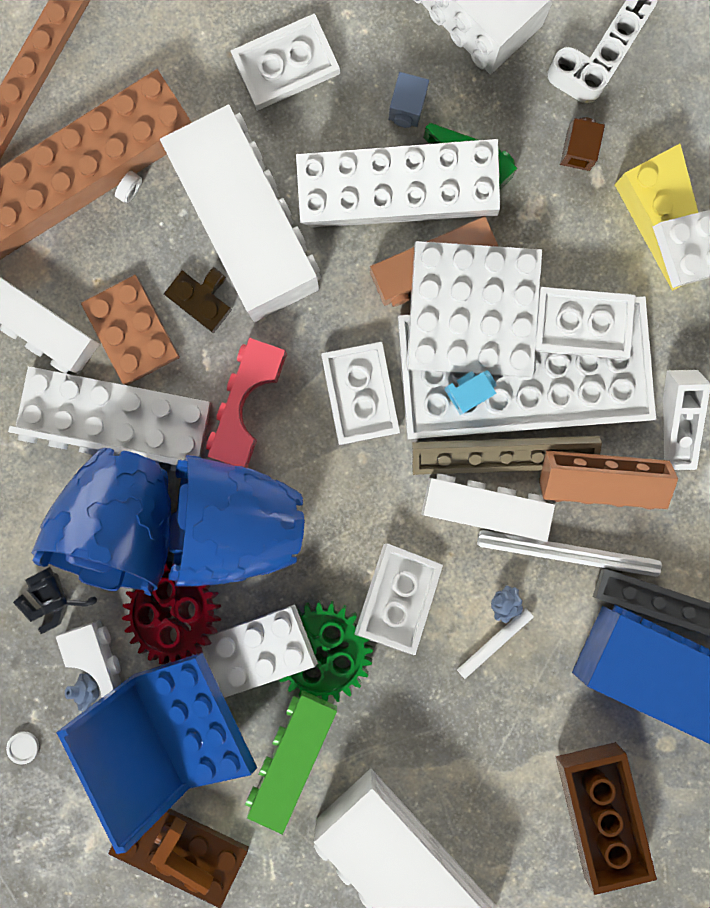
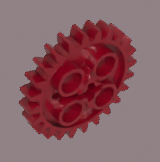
M166 561L158 588L152 592L151 596L144 594V590L126 591V595L132 600L131 603L122 605L125 609L130 610L128 615L122 617V620L130 621L131 624L124 630L125 633L133 632L135 635L131 639L130 644L140 643L138 653L149 652L148 660L152 661L159 658V664H166L169 661L174 662L192 656V654L203 653L201 645L208 646L212 644L207 635L218 633L216 628L212 626V622L221 621L219 616L214 615V610L222 606L221 604L213 603L212 600L219 593L209 592L208 589L211 585L175 586L174 580H168L169 573L174 565L170 561ZM169 583L172 585L173 588L170 597L167 595L166 592ZM191 602L195 606L193 617H191L188 611ZM151 608L154 612V619L152 622L150 621L148 616ZM185 623H188L191 626V630H189V627ZM172 628L177 633L175 642H173L170 636Z

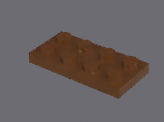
M170 808L127 852L116 854L113 846H111L108 854L209 904L221 908L247 855L249 846ZM176 817L187 824L172 851L213 875L211 887L206 895L188 890L182 881L172 875L166 876L161 874L155 865L150 863L159 846L154 842L164 824L170 827Z

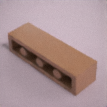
M485 216L427 241L499 247ZM414 247L370 266V275L384 306L392 303V306L396 307L410 300Z
M547 450L539 478L543 499L581 502L584 504H607L616 507L632 506L645 509H668L678 482L676 472L671 462L667 460Z

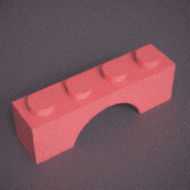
M249 338L247 345L242 344L237 356V361L241 362L237 374H231L227 384V391H230L227 403L222 402L217 413L216 420L220 421L216 433L211 432L206 444V449L210 450L208 457L230 465L248 468L257 440L247 431L244 425L243 406L253 390L265 384L278 382L287 357L284 349Z

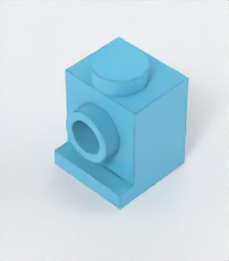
M488 370L477 376L472 371L457 380L459 385L457 388L453 382L444 388L459 415L497 394L494 390L497 386L496 382Z

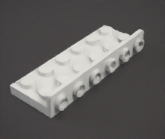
M28 366L16 427L10 426L8 432L19 434V441L37 444L38 438L49 440L48 446L67 450L68 444L80 446L79 452L94 455L101 448L114 449V456H119L122 451H129L150 458L158 464L159 462L171 464L170 470L176 471L178 460H184L186 455L201 457L212 403Z

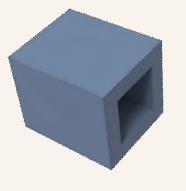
M399 72L389 108L388 120H392L396 125L404 128L418 127L427 95L429 79Z

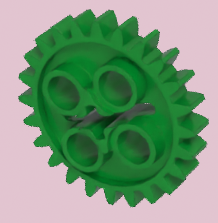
M318 600L314 610L309 603H306L304 606L305 613H302L299 609L297 611L307 637L311 642V647L318 662L316 667L320 669L321 675L313 678L308 676L305 671L281 678L279 681L285 682L290 680L291 683L288 691L291 692L298 688L300 689L299 696L302 690L312 695L321 696L326 701H328L329 695H333L334 699L339 702L341 691L349 697L352 695L351 684L357 688L361 687L362 682L358 676L368 677L369 671L363 666L372 665V658L365 655L373 652V646L364 644L369 639L354 634L357 624L354 623L357 617L356 612L347 617L345 615L346 606L344 605L339 611H336L334 601H331L328 609H324L321 600ZM328 626H336L340 630L341 635L335 639L328 638L324 633V629ZM343 642L349 643L347 647L334 648ZM319 646H322L324 651L329 650L327 657H323L321 653L316 654ZM343 655L349 658L351 664L346 668H341L335 664L334 659Z

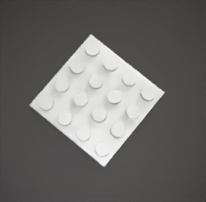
M415 241L407 370L470 373L473 371L474 374H480L488 370L491 375L533 377L542 249Z

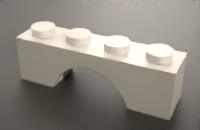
M101 620L68 630L56 636L65 667L78 668L90 674L100 688L101 698L121 684L119 677L121 672L120 663L115 655L112 656L109 647L111 643L110 633L106 626H102Z

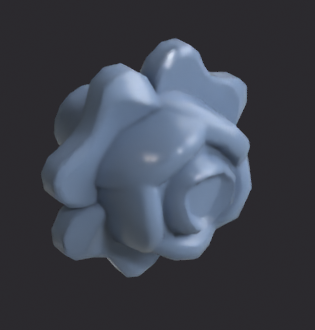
M505 586L502 591L495 593L491 601V609L494 611L495 620H502V622L507 623L512 617L522 613V599L519 596L518 588Z
M79 674L74 686L66 687L65 697L66 699H74L78 710L85 711L91 706V703H95L99 698V686L96 681L91 679L90 674Z

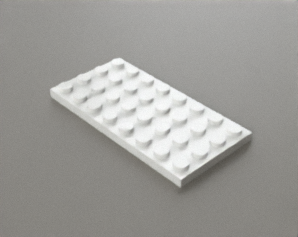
M645 296L635 297L631 357L629 359L535 352L533 377L492 375L497 385L494 388L497 394L462 415H459L444 388L452 382L457 388L459 386L457 380L468 373L407 370L410 315L398 316L407 440L656 420Z

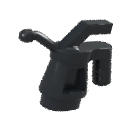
M48 567L25 579L28 585L27 591L41 608L36 609L23 594L13 603L30 622L54 612L52 621L38 628L40 634H43L61 624L66 605L86 607L96 604L97 598L90 597L86 601L69 600L64 595L58 574L54 573L51 567Z

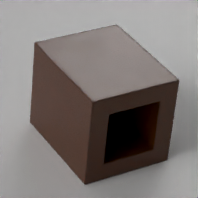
M589 117L574 118L567 129L560 165L590 171L598 161L605 124L597 123L596 120Z

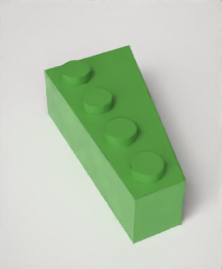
M302 690L299 698L292 697L286 714L290 716L286 727H279L272 742L276 746L272 757L266 756L258 774L263 777L257 788L252 787L245 805L250 807L247 819L283 835L335 718L337 705Z

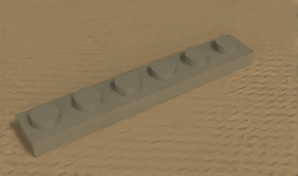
M599 436L412 442L413 475L437 473L541 471L546 450L600 455L602 441Z

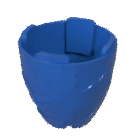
M101 448L77 471L50 507L42 521L41 530L31 552L34 555L32 561L38 566L48 567V564L77 574L83 584L109 591H118L120 587L144 590V594L151 596L152 592L158 588L164 573L168 554L171 524V498H169L168 474L164 469L160 468L156 461L129 451H122L119 456H114V449Z
M186 455L184 460H178L175 474L176 478L181 479L177 511L171 514L168 546L169 551L174 553V565L171 568L168 580H174L175 586L226 584L243 581L246 578L270 574L297 562V556L294 554H299L301 551L305 523L303 512L297 510L296 505L303 506L301 493L278 480L271 479L266 474L242 466L202 459L199 456Z

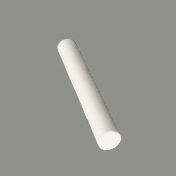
M524 608L520 615L514 617L463 663L457 671L466 679L534 616L527 608Z

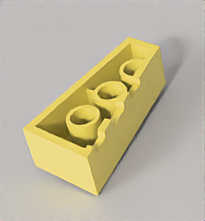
M681 144L625 172L614 184L672 291L679 287H672L653 226L663 221L698 213Z

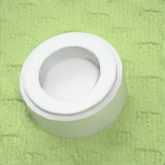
M129 171L119 183L115 197L124 203H129L139 191L142 177L133 171Z

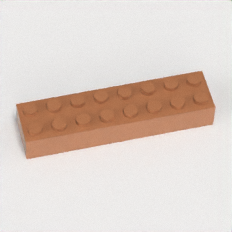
M158 69L0 168V260L118 186L129 171L137 174L167 155L160 138L192 122Z

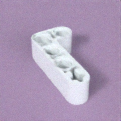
M626 0L590 58L571 47L560 49L548 70L550 83L582 103L594 102L602 93L656 6L657 0ZM635 6L641 8L637 15L632 12ZM618 29L624 30L627 35L621 34ZM602 55L609 56L612 61H606ZM559 64L567 65L570 71L562 70ZM585 80L593 81L596 87L588 86Z

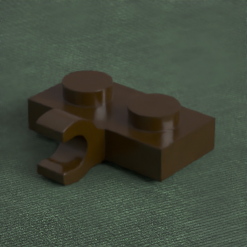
M215 267L208 272L202 285L182 270L164 292L167 298L213 334L232 311L229 306L213 295L226 280V277Z

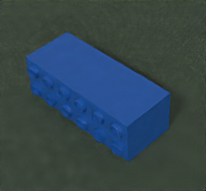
M614 605L612 610L602 606L572 673L587 687L710 744V649L647 619H642V617L617 605Z

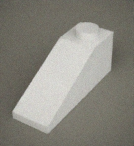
M667 370L663 394L664 460L670 461L674 470L697 469L710 394V383L699 370Z

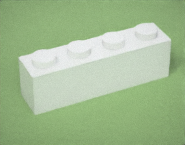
M0 276V324H2L0 330L13 339L19 336L27 341L24 347L41 357L44 353L53 360L50 364L64 374H67L68 371L79 374L99 346V343Z
M438 473L436 479L429 478L422 515L548 542L555 505L546 503V499H543L542 495L528 493V498L526 499L517 497V490L498 486L497 492L485 490V483L468 480L467 486L456 484V477Z

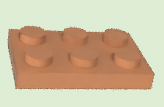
M136 275L81 302L123 385H129L180 358Z

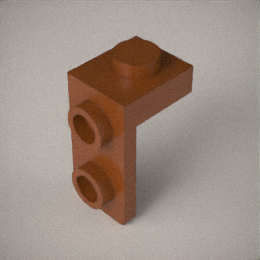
M176 817L170 827L164 824L154 842L159 846L150 863L155 865L161 874L166 876L172 875L182 881L188 890L206 895L211 887L213 875L172 851L187 824Z

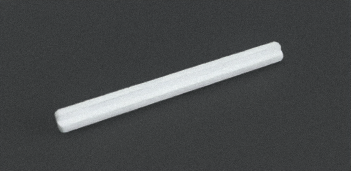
M480 530L477 538V545L480 547L654 577L660 575L662 568L661 561L550 541L546 542L486 530Z

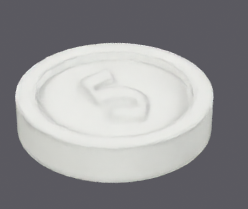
M29 732L15 734L7 743V755L16 764L22 765L31 762L39 752L38 739Z

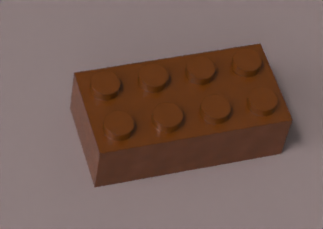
M616 742L555 756L584 878L593 894L597 895L656 881L657 877L627 753Z

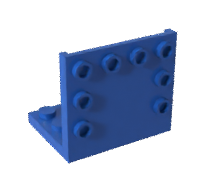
M203 653L133 674L56 732L116 854L127 852L188 789L250 776L257 769L254 759Z

